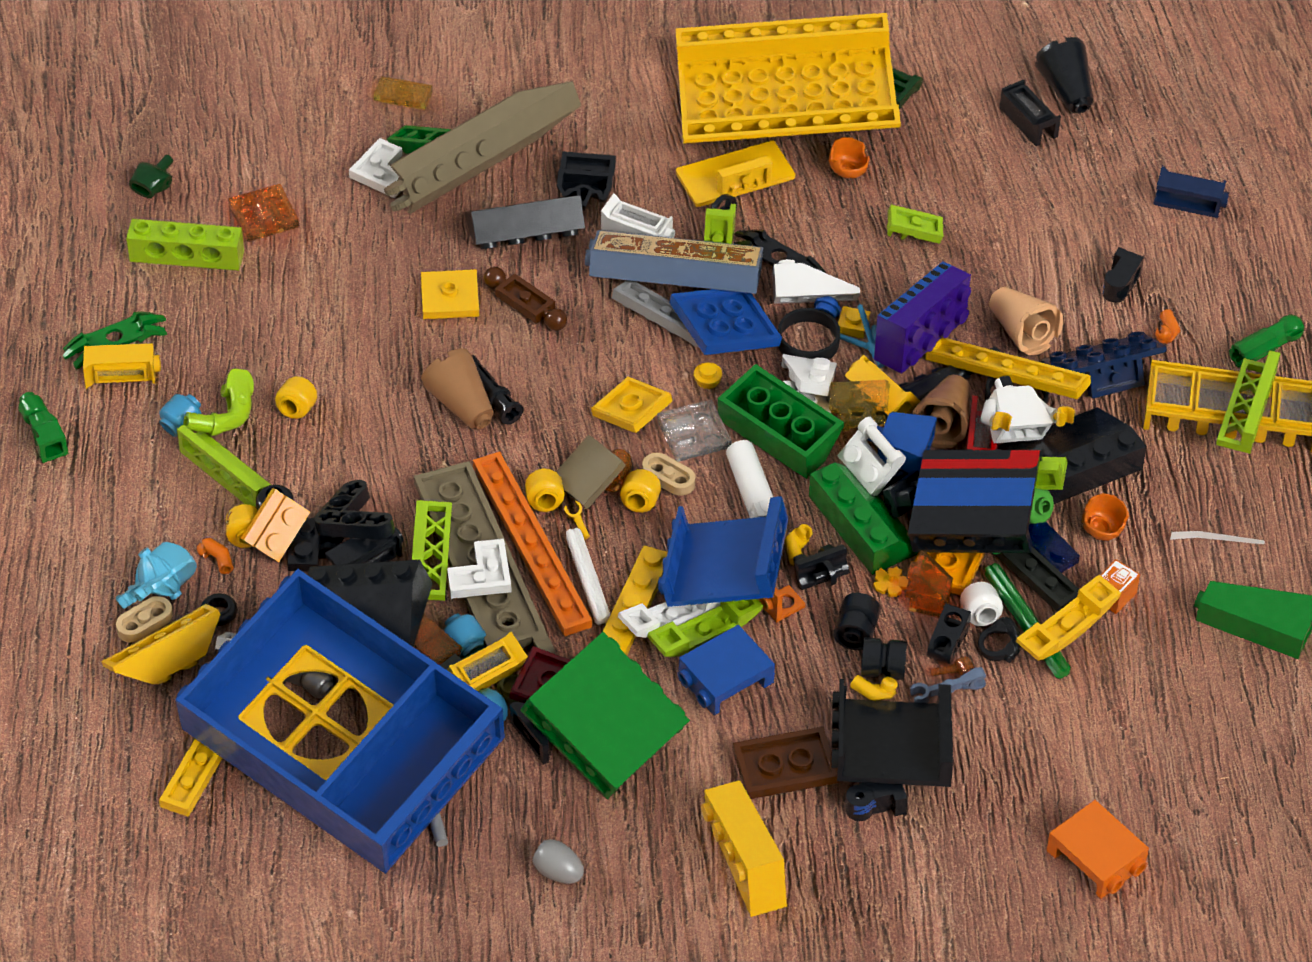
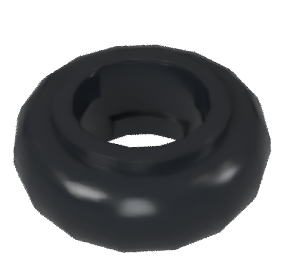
M222 593L206 597L201 606L208 604L214 608H226V610L220 612L221 615L217 626H223L232 622L238 611L236 601L231 596Z

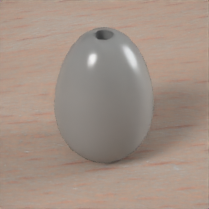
M544 840L533 855L532 861L535 868L550 880L564 884H574L584 874L583 864L577 854L566 844L558 840Z

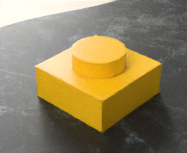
M843 306L838 321L840 334L864 339L866 332L859 310ZM865 310L869 322L871 311Z

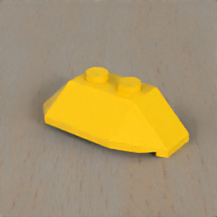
M205 604L124 650L102 660V665L115 673L153 685L164 683L171 678L173 673L195 666L197 660L206 656L221 614L217 608Z

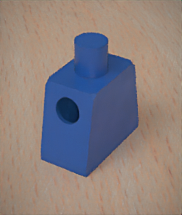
M891 412L887 417L884 427L877 425V429L895 450H900L905 455L906 460L900 467L901 470L909 473L918 470L920 473L924 450H930L935 437L937 417ZM878 448L879 457L887 463V457Z

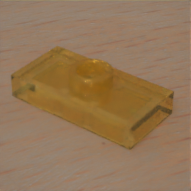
M381 76L374 92V101L425 110L433 93L432 85Z

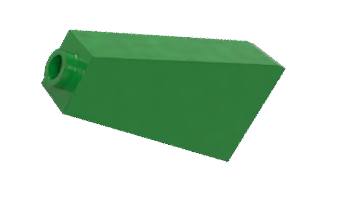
M1210 581L1205 592L1199 591L1194 603V607L1198 608L1196 621L1295 659H1299L1312 632V595Z

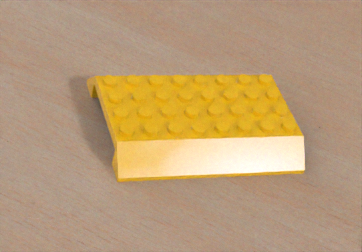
M887 13L675 28L683 144L901 127L899 105L896 103Z

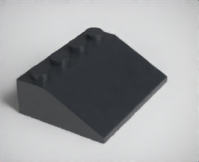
M1098 407L1074 416L1073 424L1065 422V425L1058 427L1056 423L1052 424L1041 440L1006 442L998 445V449L1040 450L1042 457L1067 458L1063 490H1048L1053 497L1054 504L1142 470L1147 448L1131 426Z
M420 559L312 566L309 568L308 576L414 647L433 584Z

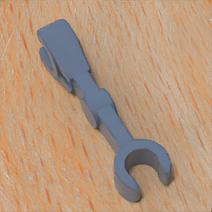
M976 667L961 675L960 678L947 679L939 684L951 685V693L961 688L977 690L985 687L986 682L984 678H986V674L983 668ZM924 683L913 684L910 688L911 695L917 693L924 694L916 696L914 703H928L930 697L938 695L939 684L927 686Z

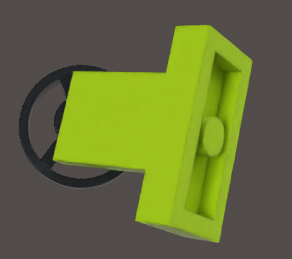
M723 194L715 200L711 208H706L704 241L733 244L737 212V200L735 197ZM724 200H726L725 205H723L720 209H717L719 205Z

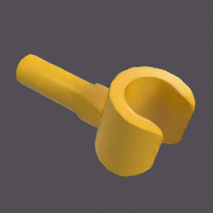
M575 501L579 509L576 514L569 513L565 505V515L569 519L574 520L577 527L582 531L584 540L588 539L590 535L581 516V503Z

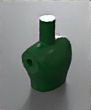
M165 155L156 166L147 162H140L129 181L130 188L135 193L149 199L155 194L167 190L172 183V175L166 172V170L174 162L173 158Z

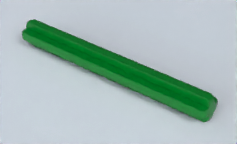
M997 563L988 565L985 568L986 578L996 589L1000 598L1025 632L1037 622L1040 624L1000 565ZM1060 651L1043 659L1056 678L1061 679L1070 674L1071 667Z

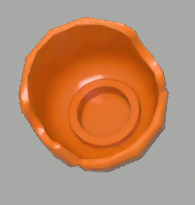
M850 137L836 139L828 157L829 165L834 173L849 179H855L864 175L870 160V156L865 154L864 143Z
M1101 493L1089 499L1083 510L1081 523L1086 533L1093 538L1110 541L1119 537L1124 530L1129 512L1125 503L1112 494Z

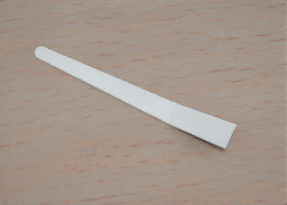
M1203 531L1172 532L1170 540L1206 538L1254 544L1265 543L1264 540Z

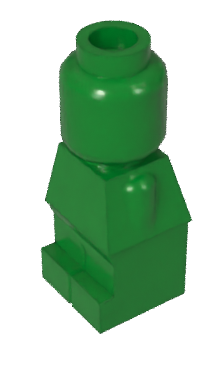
M26 392L21 395L18 409L25 423L30 425L42 463L69 454L66 437L58 420L48 411L43 399L33 392Z

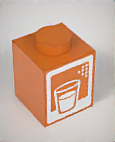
M1115 559L1101 576L1121 592V596L1109 608L1110 611L1117 614L1137 594L1140 574Z

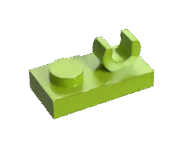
M891 204L888 209L887 236L897 232L901 233V239L903 240L909 235L917 239L940 244L943 238V217Z

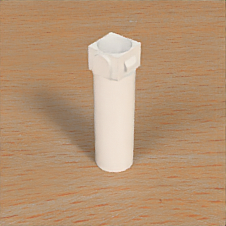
M748 440L736 441L727 448L726 456L749 518L766 517L770 497H773L756 450L752 442Z

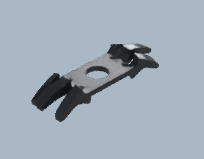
M739 230L734 234L747 241H737L733 244L752 246L753 244L757 247H763L762 261L771 266L781 261L773 259L771 254L780 251L787 255L784 260H794L795 263H803L826 273L811 255L808 257L801 255L768 236L766 230Z

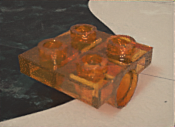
M280 183L228 198L229 207L239 227H242V233L247 242L300 227L299 218Z

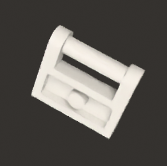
M866 417L859 423L856 433L837 455L868 493L874 496H878L906 460L905 455L900 450H895L877 429V423L871 417ZM868 438H870L875 443V445L881 450V452L887 457V463H885L879 457V455L873 450V448L867 443Z

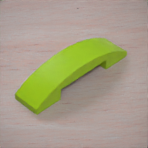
M758 599L720 602V606L679 626H676L671 621L649 632L647 637L665 657L682 656L738 624L740 627L744 626L763 610V604Z

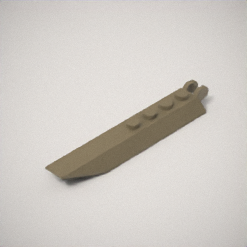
M573 81L518 91L392 163L390 166L399 177L397 181L385 187V194L393 196L401 191L404 193L403 196L391 202L390 207L392 211H399L409 206L408 213L411 214L538 140L581 106Z

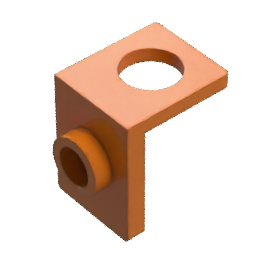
M790 585L780 590L775 587L773 598L758 599L763 604V609L768 612L776 623L806 607V603ZM789 597L794 601V604L789 608H782V598Z

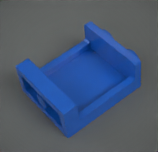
M738 624L679 657V672L677 676L680 683L696 695L698 703L703 708H707L713 715H716L720 712V703L755 682L758 681L763 688L773 684L775 663Z

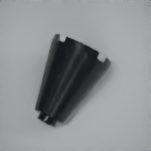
M1066 37L1067 42L1060 44L1055 40L1044 46L1036 54V68L1070 112H1086L1093 103L1086 46L1081 39L1076 37Z

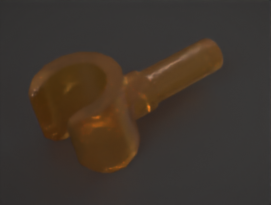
M961 656L950 666L933 668L930 671L931 676L957 672L961 676L975 667L968 657Z

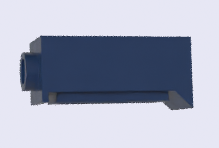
M1162 165L1156 187L1157 192L1154 205L1218 218L1220 209L1226 208L1229 198V192H1225L1226 180L1218 182L1169 172Z

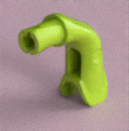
M232 369L228 373L226 384L222 385L220 391L221 396L226 398L228 413L203 415L187 412L184 416L183 424L191 431L205 432L209 436L219 435L241 427L249 418L252 406L251 396L254 391V382L250 372L244 369Z

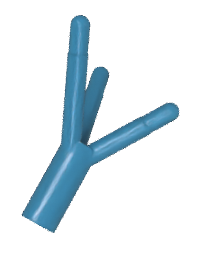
M859 304L858 310L868 342L866 343L844 334H840V339L867 349L874 359L876 325H872L870 328L862 304ZM875 361L879 368H882V367L885 366V365H883V364H881V363Z

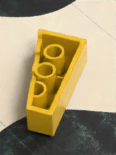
M738 780L704 790L705 803L701 804L703 817L712 826L714 838L722 849L750 917L787 907L784 858L741 781Z

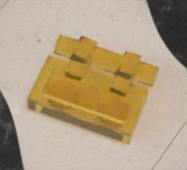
M887 380L831 382L829 410L831 413H839L837 418L844 422L842 431L858 428L859 423L866 417H871L878 426L884 427L886 423L885 415H876V411H888L890 384ZM851 412H864L863 416H851Z

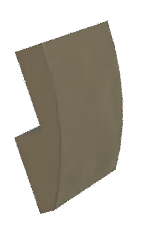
M588 435L556 472L562 479L564 491L588 509L624 469L626 464L605 446Z

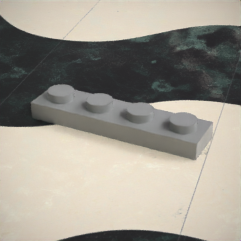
M626 280L613 289L612 299L639 313L647 320L662 326L670 333L685 339L693 346L699 347L670 305L669 300L630 280Z

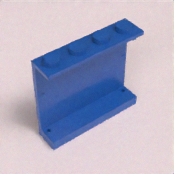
M782 496L770 497L766 517L688 524L683 506H678L676 519L672 520V536L667 540V557L663 558V575L658 579V589L661 595H664L667 606L773 598L789 520Z

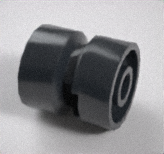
M863 593L846 595L833 631L835 641L850 650H863L864 637L873 638L875 626L881 612L879 602Z
M864 637L861 677L878 678L880 674H885L886 677L904 680L907 641L890 639L886 644L883 643L881 638Z

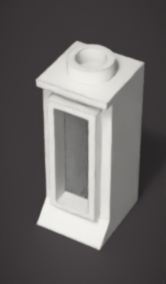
M614 193L601 210V230L671 238L675 236L672 216L667 218L625 203Z

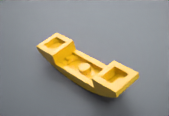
M1099 574L1079 589L1074 600L1040 625L1038 622L1017 637L1016 642L1037 661L1048 658L1068 646L1097 622L1118 600L1121 592Z

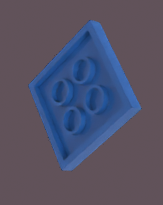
M711 289L671 294L670 305L704 355L780 346L782 336L752 293Z

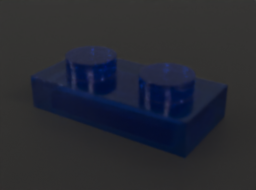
M1047 522L1029 525L1028 529L1032 547L1061 573L1079 563L1080 555Z

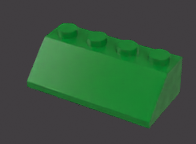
M757 364L751 367L718 398L719 421L805 479L826 461L844 427L842 420Z
M834 462L810 473V499L872 575L880 568L885 570L918 554V552H913L908 530L898 518H892L891 509L879 495H870L845 465Z

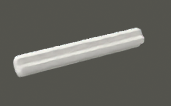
M579 528L569 529L566 531V541L594 622L597 625L606 624L610 617V612L582 531Z

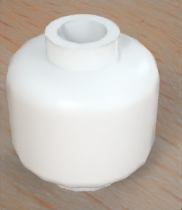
M976 582L970 584L961 593L960 606L962 609L971 611V624L987 626L994 623L1001 616L1003 611L1002 600L991 584Z

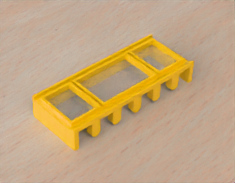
M1152 360L1148 379L1143 429L1149 430L1151 415L1168 417L1167 429L1169 431H1177L1180 419L1197 421L1196 433L1206 435L1209 423H1223L1240 371ZM1246 372L1251 380L1261 377V374ZM1275 376L1255 442H1265L1267 431L1283 432V445L1286 447L1294 446L1297 434L1312 436V381ZM1250 389L1240 392L1245 400L1255 396ZM1243 409L1233 413L1238 421L1248 417ZM1237 430L1226 433L1225 437L1236 438Z

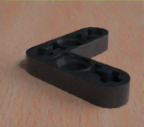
M353 480L345 483L314 517L317 533L322 536L384 539L394 534L395 527L392 515L389 513L359 511L370 498L367 482L364 480Z

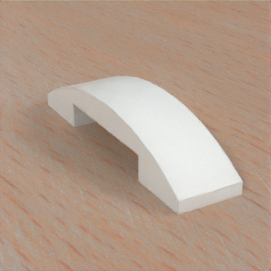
M664 602L649 609L642 603L619 612L618 618L635 636L648 638L647 634L671 621L676 626H679L720 606V602L668 607L667 603Z

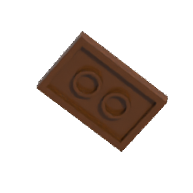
M823 726L733 743L732 751L743 786L750 799L839 783L837 781V768H831L832 751Z

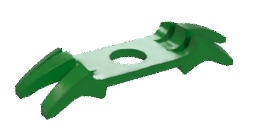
M137 311L133 312L131 317L88 334L81 332L63 348L65 352L63 358L66 360L82 352L73 363L74 368L77 370L83 366L84 346L123 345L137 340L141 343L153 335H167L165 328L151 325L164 322L166 318L163 315L151 312ZM111 332H120L123 335L118 341H110L106 338Z

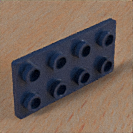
M1132 332L1128 334L1127 338H1108L1102 340V344L1095 346L1080 345L1075 348V351L1067 353L1065 351L1052 352L1049 354V357L1041 359V363L1090 375L1091 384L1087 388L1088 396L1097 398L1144 386L1142 358L1167 352V347L1144 332Z

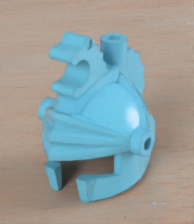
M162 542L152 552L147 547L138 554L141 559L136 570L135 584L130 585L125 593L116 596V600L123 609L137 600L142 601L150 593L158 596H168L171 600H174L182 594L179 590L180 586L194 575L197 564L191 554L178 544Z

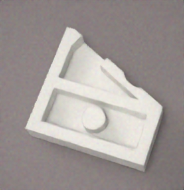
M783 354L781 366L782 368L789 369L788 376L796 383L795 386L799 392L822 396L829 395L836 374L837 363L830 362V360L821 357L810 359Z

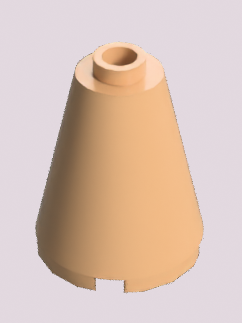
M1001 287L991 295L989 301L991 311L1017 348L1025 354L1031 356L1043 353L1051 347L1049 342L1053 337L1058 338L1061 334L1064 324L1063 314L1054 304L1008 287Z

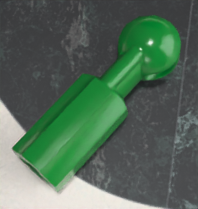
M1293 314L1284 315L1277 323L1267 328H1262L1232 344L1229 350L1230 358L1237 367L1241 368L1244 358L1257 361L1267 356L1269 350L1275 351L1276 348L1288 342L1297 341L1304 333L1302 319Z

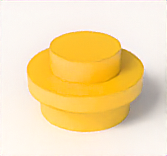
M701 363L694 370V379L701 388L712 389L721 381L722 370L714 363Z

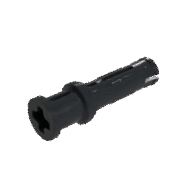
M472 355L492 409L499 413L502 423L512 424L516 422L523 414V406L519 402H515L511 398L508 388L500 386L486 368L483 367L477 357Z

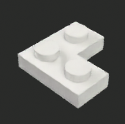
M379 138L349 169V178L385 194V187L398 180L399 176L390 165L403 156L402 148ZM399 193L390 197L395 198Z
M504 539L474 542L477 565L447 568L451 599L511 592V580Z

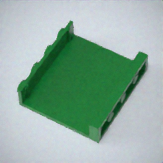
M604 632L599 634L529 697L520 709L607 800L690 721L685 716L684 710L679 705L674 704L664 694L661 686L651 681L642 672L640 665L635 660L630 659L620 649L617 641L611 637L609 638Z

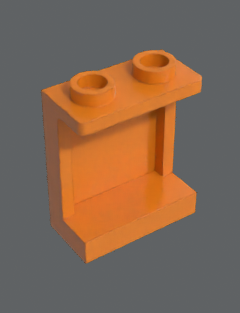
M1094 800L1049 832L1046 851L1055 859L1061 854L1069 858L1097 884L1096 895L1102 899L1109 893H1116L1126 880L1132 876H1139L1146 869L1149 847L1098 801Z

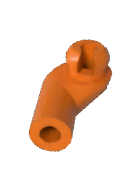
M1166 309L1159 315L1163 323L1161 325L1162 329L1159 330L1157 328L1155 331L1157 341L1162 344L1171 343L1181 330L1172 310Z
M212 538L202 539V543H199L196 547L198 554L203 556V558H208L212 555L216 558L221 574L231 573L234 566L228 548Z

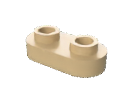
M651 453L643 459L642 469L654 473L660 480L661 488L678 496L687 495L694 490L696 476L689 467L662 453Z
M154 596L121 614L116 621L119 638L125 642H137L167 625L173 617L171 602L165 597Z

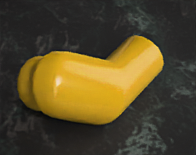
M857 675L852 680L850 687L867 699L875 701L891 699L896 694L898 683L894 678L886 677L882 679L881 684H872L865 678Z

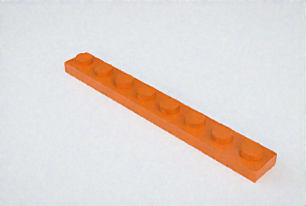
M501 452L474 459L473 469L564 637L592 628V618Z

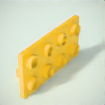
M773 140L676 168V175L695 207L712 204L723 194L736 197L795 179V172Z

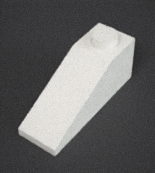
M781 260L778 264H774L772 269L774 304L815 302L817 298L830 296L837 301H857L860 295L859 287L806 264L795 263L794 260Z

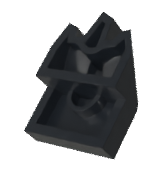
M562 151L557 187L563 197L580 195L583 211L586 210L591 198H596L599 202L606 203L614 185L616 156Z

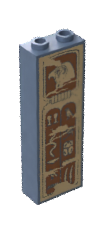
M598 230L595 239H590L589 249L586 250L585 266H590L589 276L756 294L762 270L763 247Z

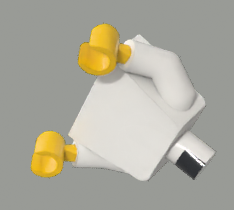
M1002 376L995 380L996 389L990 398L985 401L981 414V422L990 426L993 443L1041 440L1053 423H1056L1058 427L1064 426L1065 422L1073 424L1075 410L1068 406H1062L1058 409L1050 407L1038 397L1033 387L1029 385L1014 387L1010 376Z

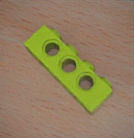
M131 219L126 238L130 262L240 271L244 254L242 227Z

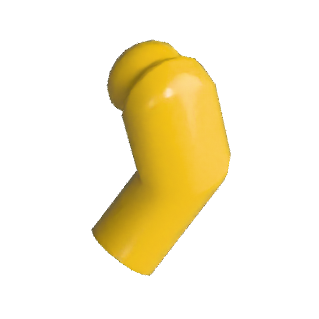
M807 524L799 525L784 540L789 563L793 566V558L802 554L801 549L809 542L813 535L811 527Z

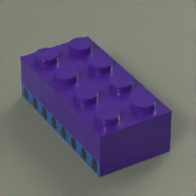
M942 261L878 314L874 360L902 374L910 366H914L924 354L932 351L939 339L942 337L947 338L951 331L958 325H962L969 315L967 307L968 298L971 294V274Z

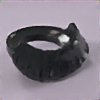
M1000 617L992 626L981 633L978 639V648L984 658L990 661L1005 660L1011 663L1015 656L1019 654L1021 646L1016 642V639L1020 636V632L1012 619ZM993 633L1008 634L1011 638V641L1000 651H989L984 647L985 639Z

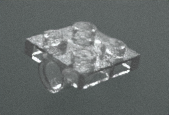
M712 399L657 413V422L675 460L678 462L722 451L731 445L732 440Z

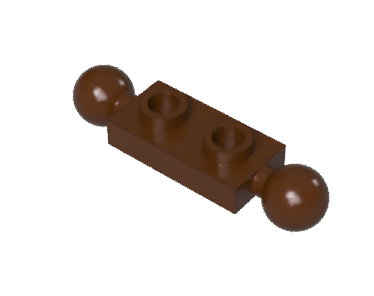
M490 267L486 270L484 282L488 287L495 289L496 297L536 324L545 318L546 326L553 331H559L566 326L567 315L563 310L555 308V301L515 273L506 279V274L500 267Z

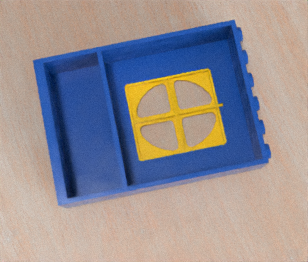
M297 569L291 576H287L282 580L271 598L267 597L259 606L258 612L251 619H246L241 624L238 633L231 641H226L222 644L217 656L210 663H205L200 668L197 677L189 685L183 686L175 699L182 730L385 874L505 738L502 707L300 569ZM302 672H323L334 675L339 679L337 684L316 705H311L283 685L286 678ZM348 689H355L359 693L368 713L367 728L359 736L354 735L326 715L327 711ZM271 695L279 696L305 715L304 720L283 742L274 740L265 724V702ZM316 725L322 726L349 746L348 751L343 755L330 759H309L293 753L294 747Z

